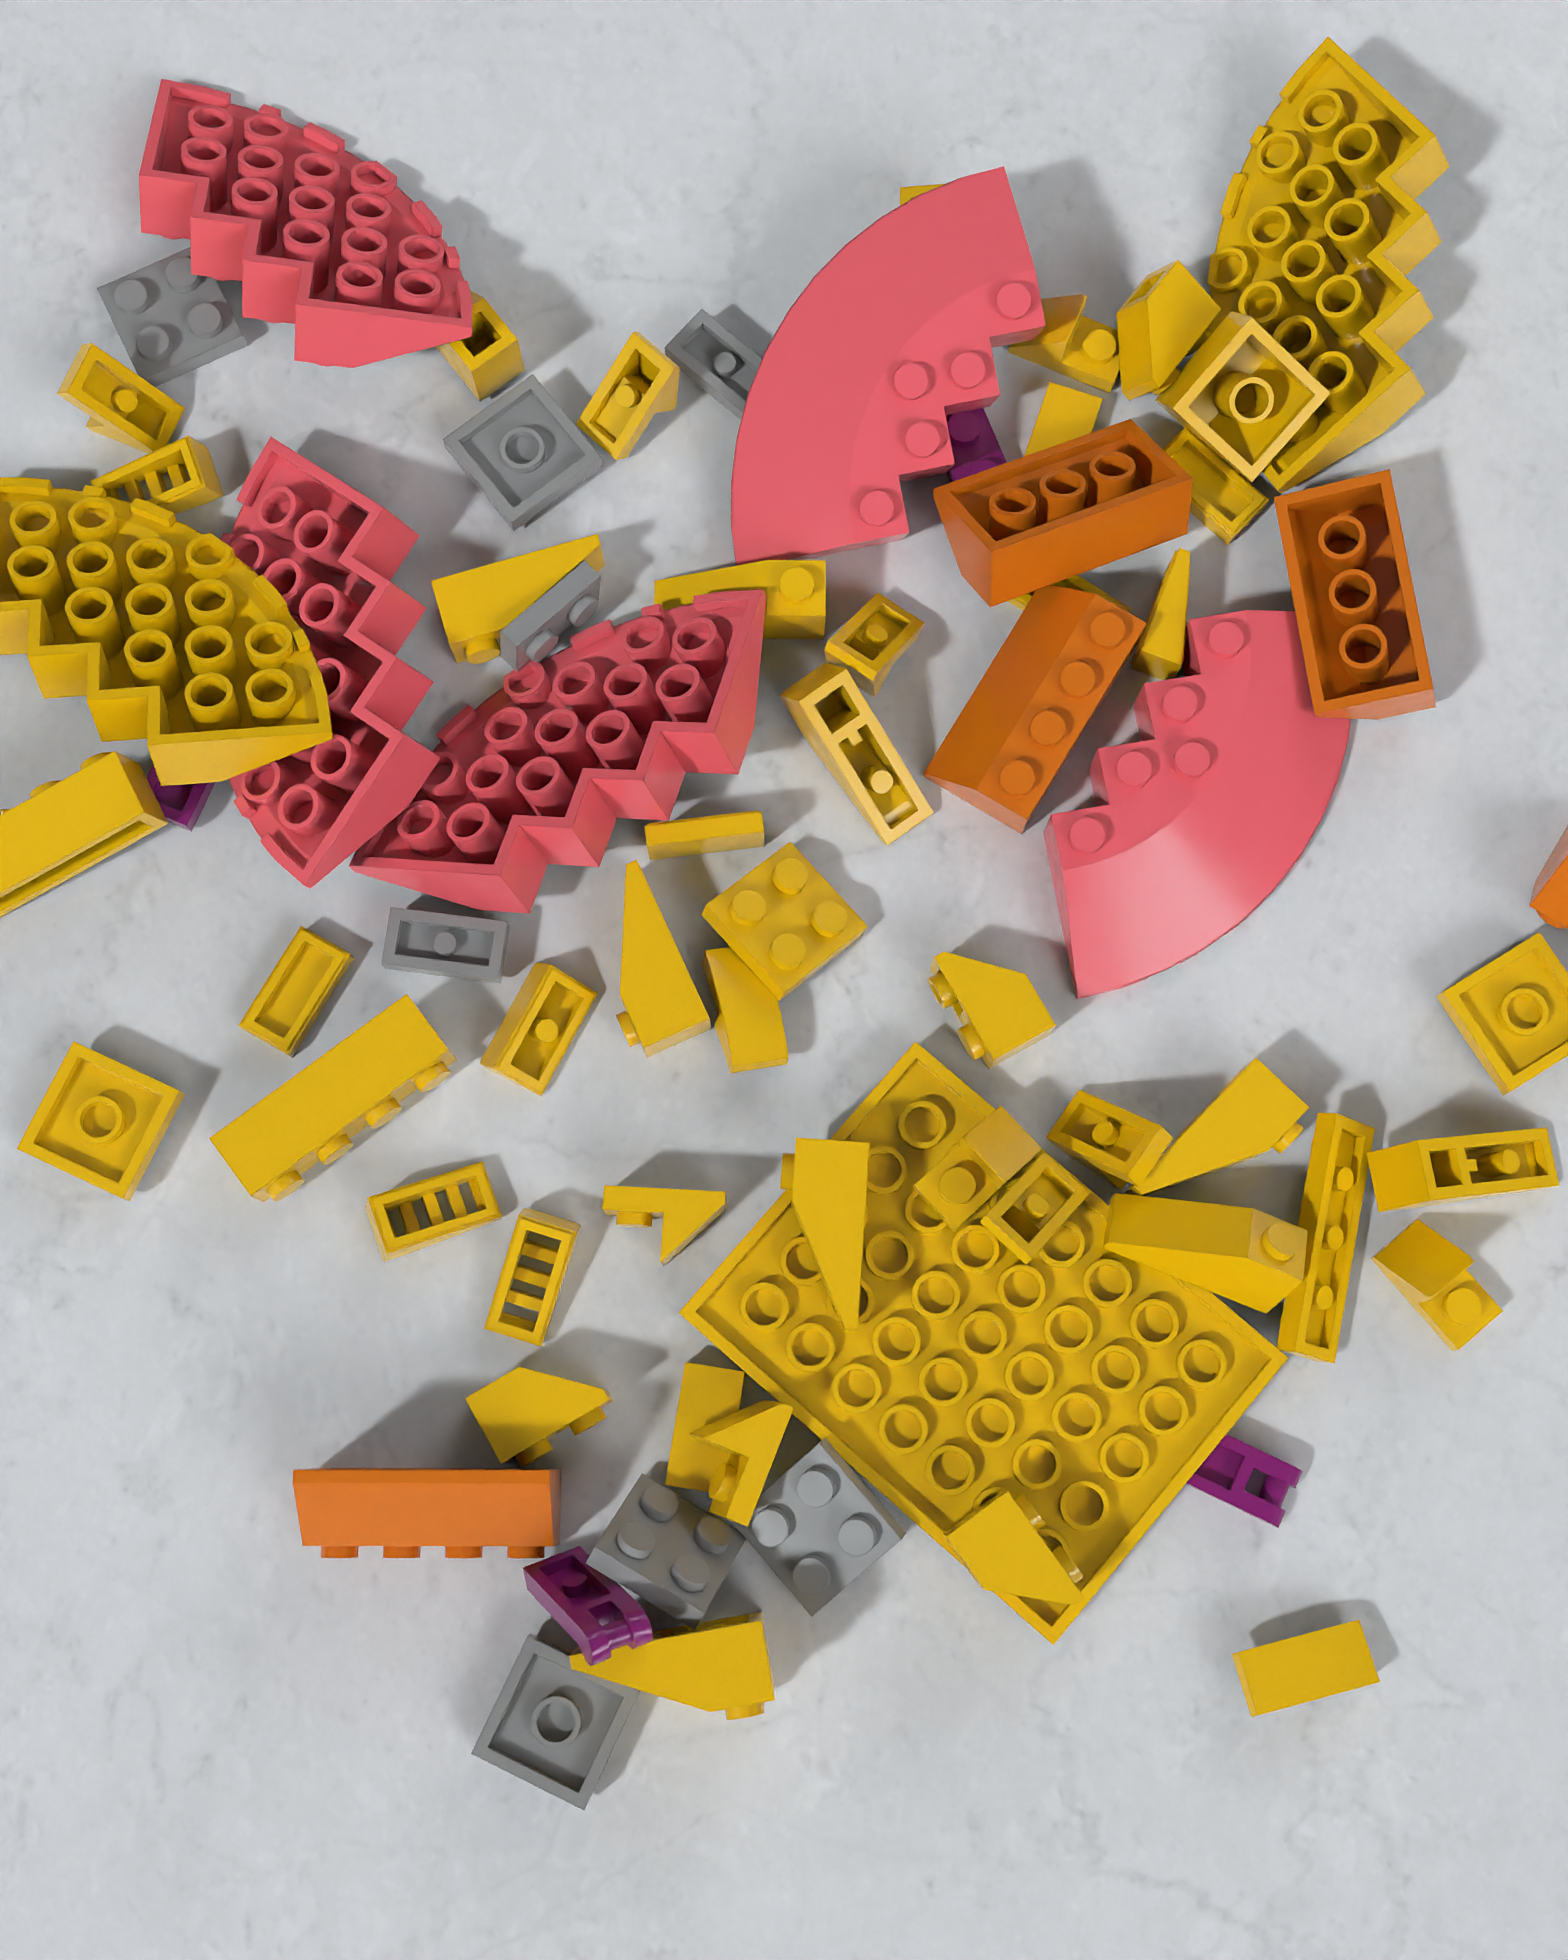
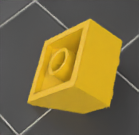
M1231 311L1183 366L1178 378L1166 390L1160 393L1155 401L1247 480L1253 482L1330 395V392L1252 317Z

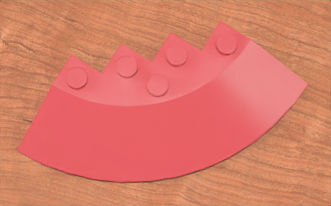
M161 79L139 171L141 233L161 235L168 239H190L192 275L212 277L220 281H242V317L261 319L269 323L284 322L295 324L294 361L315 363L320 366L355 368L472 337V297L468 281L464 280L459 268L460 257L455 246L449 247L442 237L441 223L422 200L414 202L396 186V175L378 161H362L357 156L345 150L344 139L320 126L309 122L302 129L286 122L281 118L280 109L263 104L258 112L247 107L232 104L231 93L204 86Z
M1004 166L958 178L922 193L880 217L849 241L813 277L789 309L763 355L748 392L737 434L731 479V533L736 566L765 560H804L899 541L909 534L900 482L945 474L955 464L946 415L990 407L1000 396L991 348L1034 340L1046 326L1035 266Z
M270 437L250 470L236 499L243 506L236 518L232 533H223L221 540L234 549L235 556L255 571L258 576L263 574L277 589L287 603L288 611L299 627L303 628L310 642L311 651L318 663L326 688L333 739L229 778V781L236 795V799L233 802L241 815L250 820L257 834L261 837V844L283 868L301 884L311 889L410 805L441 757L402 731L434 683L395 656L427 609L390 582L420 535L378 503L273 437Z
M724 591L694 596L693 604L664 610L660 603L641 608V617L614 626L610 619L593 625L569 637L571 646L555 653L540 663L529 660L517 672L515 670L504 676L503 688L486 699L475 710L468 704L436 734L440 743L432 752L441 757L410 805L355 851L349 867L356 873L474 909L530 914L548 864L600 867L617 818L669 821L686 772L739 774L755 724L767 598L764 591Z
M1244 610L1189 619L1186 625L1184 660L1182 663L1185 677L1144 683L1133 704L1140 742L1098 748L1088 769L1096 807L1051 814L1043 835L1076 1000L1119 990L1146 980L1152 975L1163 972L1178 963L1181 964L1194 957L1223 935L1236 928L1275 890L1298 861L1319 826L1338 782L1349 740L1351 719L1315 717L1295 611Z

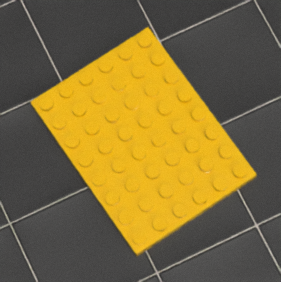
M915 1041L830 1138V1140L870 1143L857 1331L845 1332L842 1329L791 1206L792 1190H785L678 1313L778 1402L794 1407L792 1414L821 1440L826 1438L852 1468L963 1566L964 1564L942 1534L1001 1490L1008 1491L1013 1499L1023 1493L1045 1523L1037 1532L1051 1552L1061 1546L1083 1575V1578L1076 1582L1075 1585L1085 1598L1075 1605L999 1592L993 1593L1054 1645L1287 1361L1288 1357L1210 1291L1104 1249L1103 1243L1109 1205L1054 1158L1052 1159L1090 1194L1027 1265L1021 1261L980 1221L1045 1152L1043 1149L953 1232L913 1189V1185L946 1156L967 1132L996 1109Z

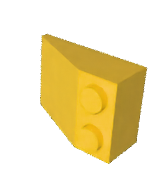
M762 1611L700 1622L696 1630L688 1625L652 1631L653 1639L650 1643L635 1649H631L627 1644L612 1650L610 1659L593 1666L588 1665L579 1646L569 1655L571 1669L708 1712L725 1710L726 1720L743 1719L763 1714L764 1702L775 1700V1684Z

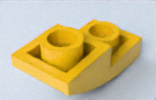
M731 947L705 950L702 966L718 1011L715 1028L730 1073L787 1065L789 1056L778 999Z
M1360 1620L1232 1654L1251 1717L1380 1682Z

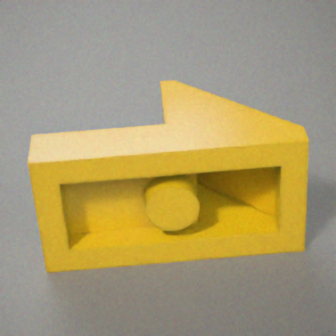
M1079 294L1041 299L1046 324L1045 328L1034 340L1010 344L1008 352L1110 394L1120 372L1117 329L1083 316L1088 298L1086 295Z
M638 331L632 332L575 425L615 460L627 458L654 414L674 410L677 404L680 367Z
M93 343L81 345L57 392L62 398L90 416L86 424L87 428L148 454L168 444L185 410L182 405Z
M877 592L827 642L824 649L827 663L846 668L857 687L875 697L879 693L892 665L917 639L925 622Z
M1081 1090L1077 1091L1046 1136L1052 1144L1119 1189L1125 1187L1127 1182L1140 1187L1173 1139L1161 1125Z
M1000 1105L967 1132L946 1156L913 1185V1189L955 1232L1041 1152L1042 1148Z
M1044 1152L981 1219L980 1223L1027 1265L1090 1193Z
M604 1185L602 1210L606 1215L616 1216V1225L622 1227L650 1228L652 1227V1218H663L660 1262L664 1266L726 1210L727 1197L726 1191Z
M1418 1219L1410 1223L1371 1257L1373 1262L1451 1351L1460 1350L1503 1312L1467 1271V1268L1475 1262L1470 1255Z
M762 1400L690 1432V1436L731 1453L727 1463H721L712 1477L708 1492L712 1502L708 1512L748 1527L794 1407L781 1402Z

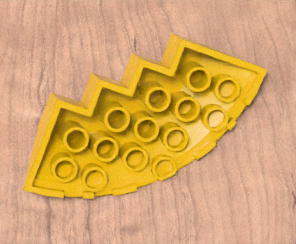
M1329 36L1296 70L1279 93L1282 100L1274 109L1264 126L1258 125L1249 141L1252 148L1240 173L1234 172L1220 211L1223 220L1218 233L1215 253L1210 255L1207 281L1210 287V297L1222 309L1207 327L1211 334L1231 311L1250 316L1330 392V395L1262 471L1280 494L1383 434L1426 394L1412 369L1396 352L1434 318L1420 290L1405 276L1442 242L1428 212L1415 199L1450 166L1436 135Z
M0 477V655L27 654L43 699L86 696V701L101 742L147 739V747L161 786L222 782L333 739L326 688L318 663L311 651L310 642L303 628H300L288 611L287 603L277 589L263 574L258 576L255 571L238 559L232 547L210 532L203 535L194 528L177 521L174 512L136 497L130 503L106 496L105 489L85 485L83 490L79 491L53 487L50 479Z

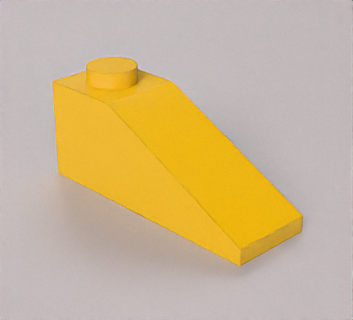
M598 534L431 580L448 643L456 663L467 660L468 663L478 664L496 658L500 654V631L584 560L596 572L605 566Z
M765 560L654 581V605L660 603L664 610L693 604L694 596L724 591L763 590L767 597L763 639H824L826 560Z
M823 663L779 694L780 699L809 745L883 844L888 846L934 813L846 668Z
M636 859L626 864L620 997L625 1011L616 1014V1018L629 1047L641 1043L648 1058L710 1030L711 1023Z
M1254 1058L1235 1075L1165 1149L1141 1186L1137 1187L1132 1184L1125 1193L1147 1196L1257 1158L1271 1148L1280 1154L1304 1130V1127L1297 1120L1310 1107L1262 1062Z
M1547 1127L1415 1140L1367 1153L1378 1212L1427 1207L1560 1186Z
M796 1137L795 1153H783L780 1189L792 1190L791 1206L843 1331L856 1332L858 1329L870 1143Z
M1115 1193L1110 1199L1103 1248L1267 1314L1304 1279L1308 1230L1254 1208Z

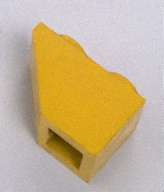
M1179 260L1148 274L1116 313L1121 389L1123 395L1128 400L1148 392L1158 395L1166 390L1178 378L1180 370L1177 366L1181 360L1198 350L1208 339L1211 333L1207 327L1222 310Z
M470 291L472 297V337L435 347L481 402L521 374L525 369L518 339L485 298Z
M945 951L933 958L930 967L933 976L927 979L930 989L943 1009L952 1006L963 1025L957 1029V1033L965 1050L973 1060L981 1057L988 1069L1046 1038L1055 1028L1056 1024L1026 974Z
M517 1367L465 1398L500 1463H509L516 1459L521 1468L552 1451L553 1447L548 1439L570 1427L574 1436H577L606 1419L607 1416L602 1407L614 1401L608 1390L523 1367Z
M1001 1490L942 1534L979 1587L984 1590L1075 1605L1085 1598L1075 1585L1076 1582L1083 1578V1575L1061 1546L1051 1552L1037 1532L1045 1523L1023 1493L1013 1499L1008 1491Z

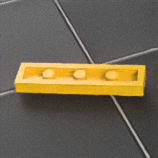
M1337 1113L1317 1114L1298 1227L1308 1230L1304 1279L1285 1297L1276 1346L1277 1349L1317 1362L1335 1364L1369 1166L1367 1153L1371 1152L1375 1128Z

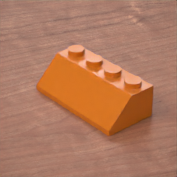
M1128 419L934 488L933 498L962 577L989 607H993L1186 535L1188 533L1193 477L1133 420Z
M1390 469L1274 497L1315 717L1379 720L1435 708L1434 688Z
M1054 585L1036 590L926 768L923 777L1022 834L1137 646L1147 623L1095 593Z
M310 1468L293 1470V1488L303 1546H321V1558H357L359 1546H383V1558H420L421 1546H445V1558H482L483 1546H507V1558L531 1559L544 1558L545 1546L560 1544L561 1468Z

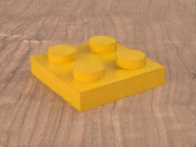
M788 842L707 903L701 914L779 1001L860 938L868 927L791 842Z
M1540 932L1436 996L1502 1095L1513 1091L1568 1056V972Z
M73 1041L17 1149L115 1196L130 1201L185 1093Z

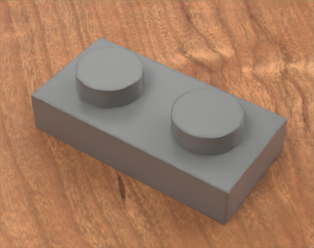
M701 309L664 347L665 355L678 365L682 372L741 420L748 392L762 358L706 311Z
M584 560L500 631V657L516 672L529 660L536 663L545 658L557 644L560 634L572 624L575 627L583 625L597 611L599 607L601 575Z
M390 907L381 965L385 969L501 983L510 926L507 921Z

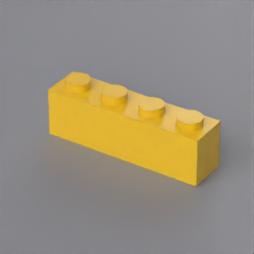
M116 751L93 755L80 765L81 770L62 781L46 782L31 791L30 799L12 809L0 810V917L168 824L138 762Z
M405 994L209 1139L251 1197L262 1202L271 1197L276 1202L298 1189L304 1182L301 1174L321 1161L323 1165H328L349 1151L353 1146L350 1138L366 1126L370 1125L372 1129H376L393 1119L402 1109L399 1102L417 1089L421 1093H425L439 1085L450 1074V1070L447 1067L457 1059L408 994Z

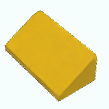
M535 963L482 1056L480 1064L521 1087L542 1096L598 993L551 964Z

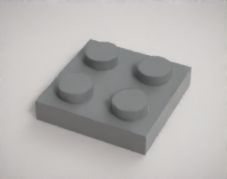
M191 247L97 288L137 374L154 387L248 346L217 280L212 277L191 274Z
M533 374L443 439L447 451L513 531L603 466L601 455Z
M826 1438L822 1439L760 1494L748 1527L732 1521L811 1617L901 1541L906 1534L904 1529Z
M642 1473L595 1545L586 1564L696 1630L746 1538L741 1532L729 1526L723 1520L714 1517L674 1493L668 1487L659 1484Z
M529 1634L471 1754L585 1810L641 1690L571 1669L569 1657L571 1653L533 1634Z

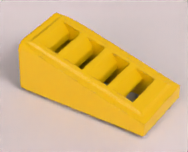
M189 435L91 480L92 486L105 489L106 496L120 499L117 489L125 487L130 503L136 497L156 504L175 514L202 506L224 496L209 450L205 445ZM184 467H187L191 479L190 481L188 480ZM169 473L173 488L168 491L162 474ZM144 480L147 482L152 497L148 500H145L140 482Z
M1179 548L1178 551L1175 550L1164 573L1148 615L1147 624L1130 663L1132 665L1131 669L1160 680L1174 679L1184 660L1190 551Z
M483 1161L367 1197L365 1205L383 1262L410 1254L502 1218ZM466 1182L469 1184L478 1210L471 1214H467L458 1185ZM442 1191L446 1193L454 1216L453 1220L444 1222L435 1195ZM418 1200H422L431 1226L422 1230L412 1203ZM396 1208L399 1209L407 1233L400 1237H396L388 1211Z
M524 1208L519 1213L484 1329L542 1347L581 1228L580 1224L531 1208ZM532 1231L561 1240L559 1249L557 1250L527 1240L529 1232ZM525 1255L553 1264L551 1274L519 1264L521 1256ZM514 1279L546 1288L544 1298L511 1288ZM506 1302L538 1311L537 1321L503 1312Z

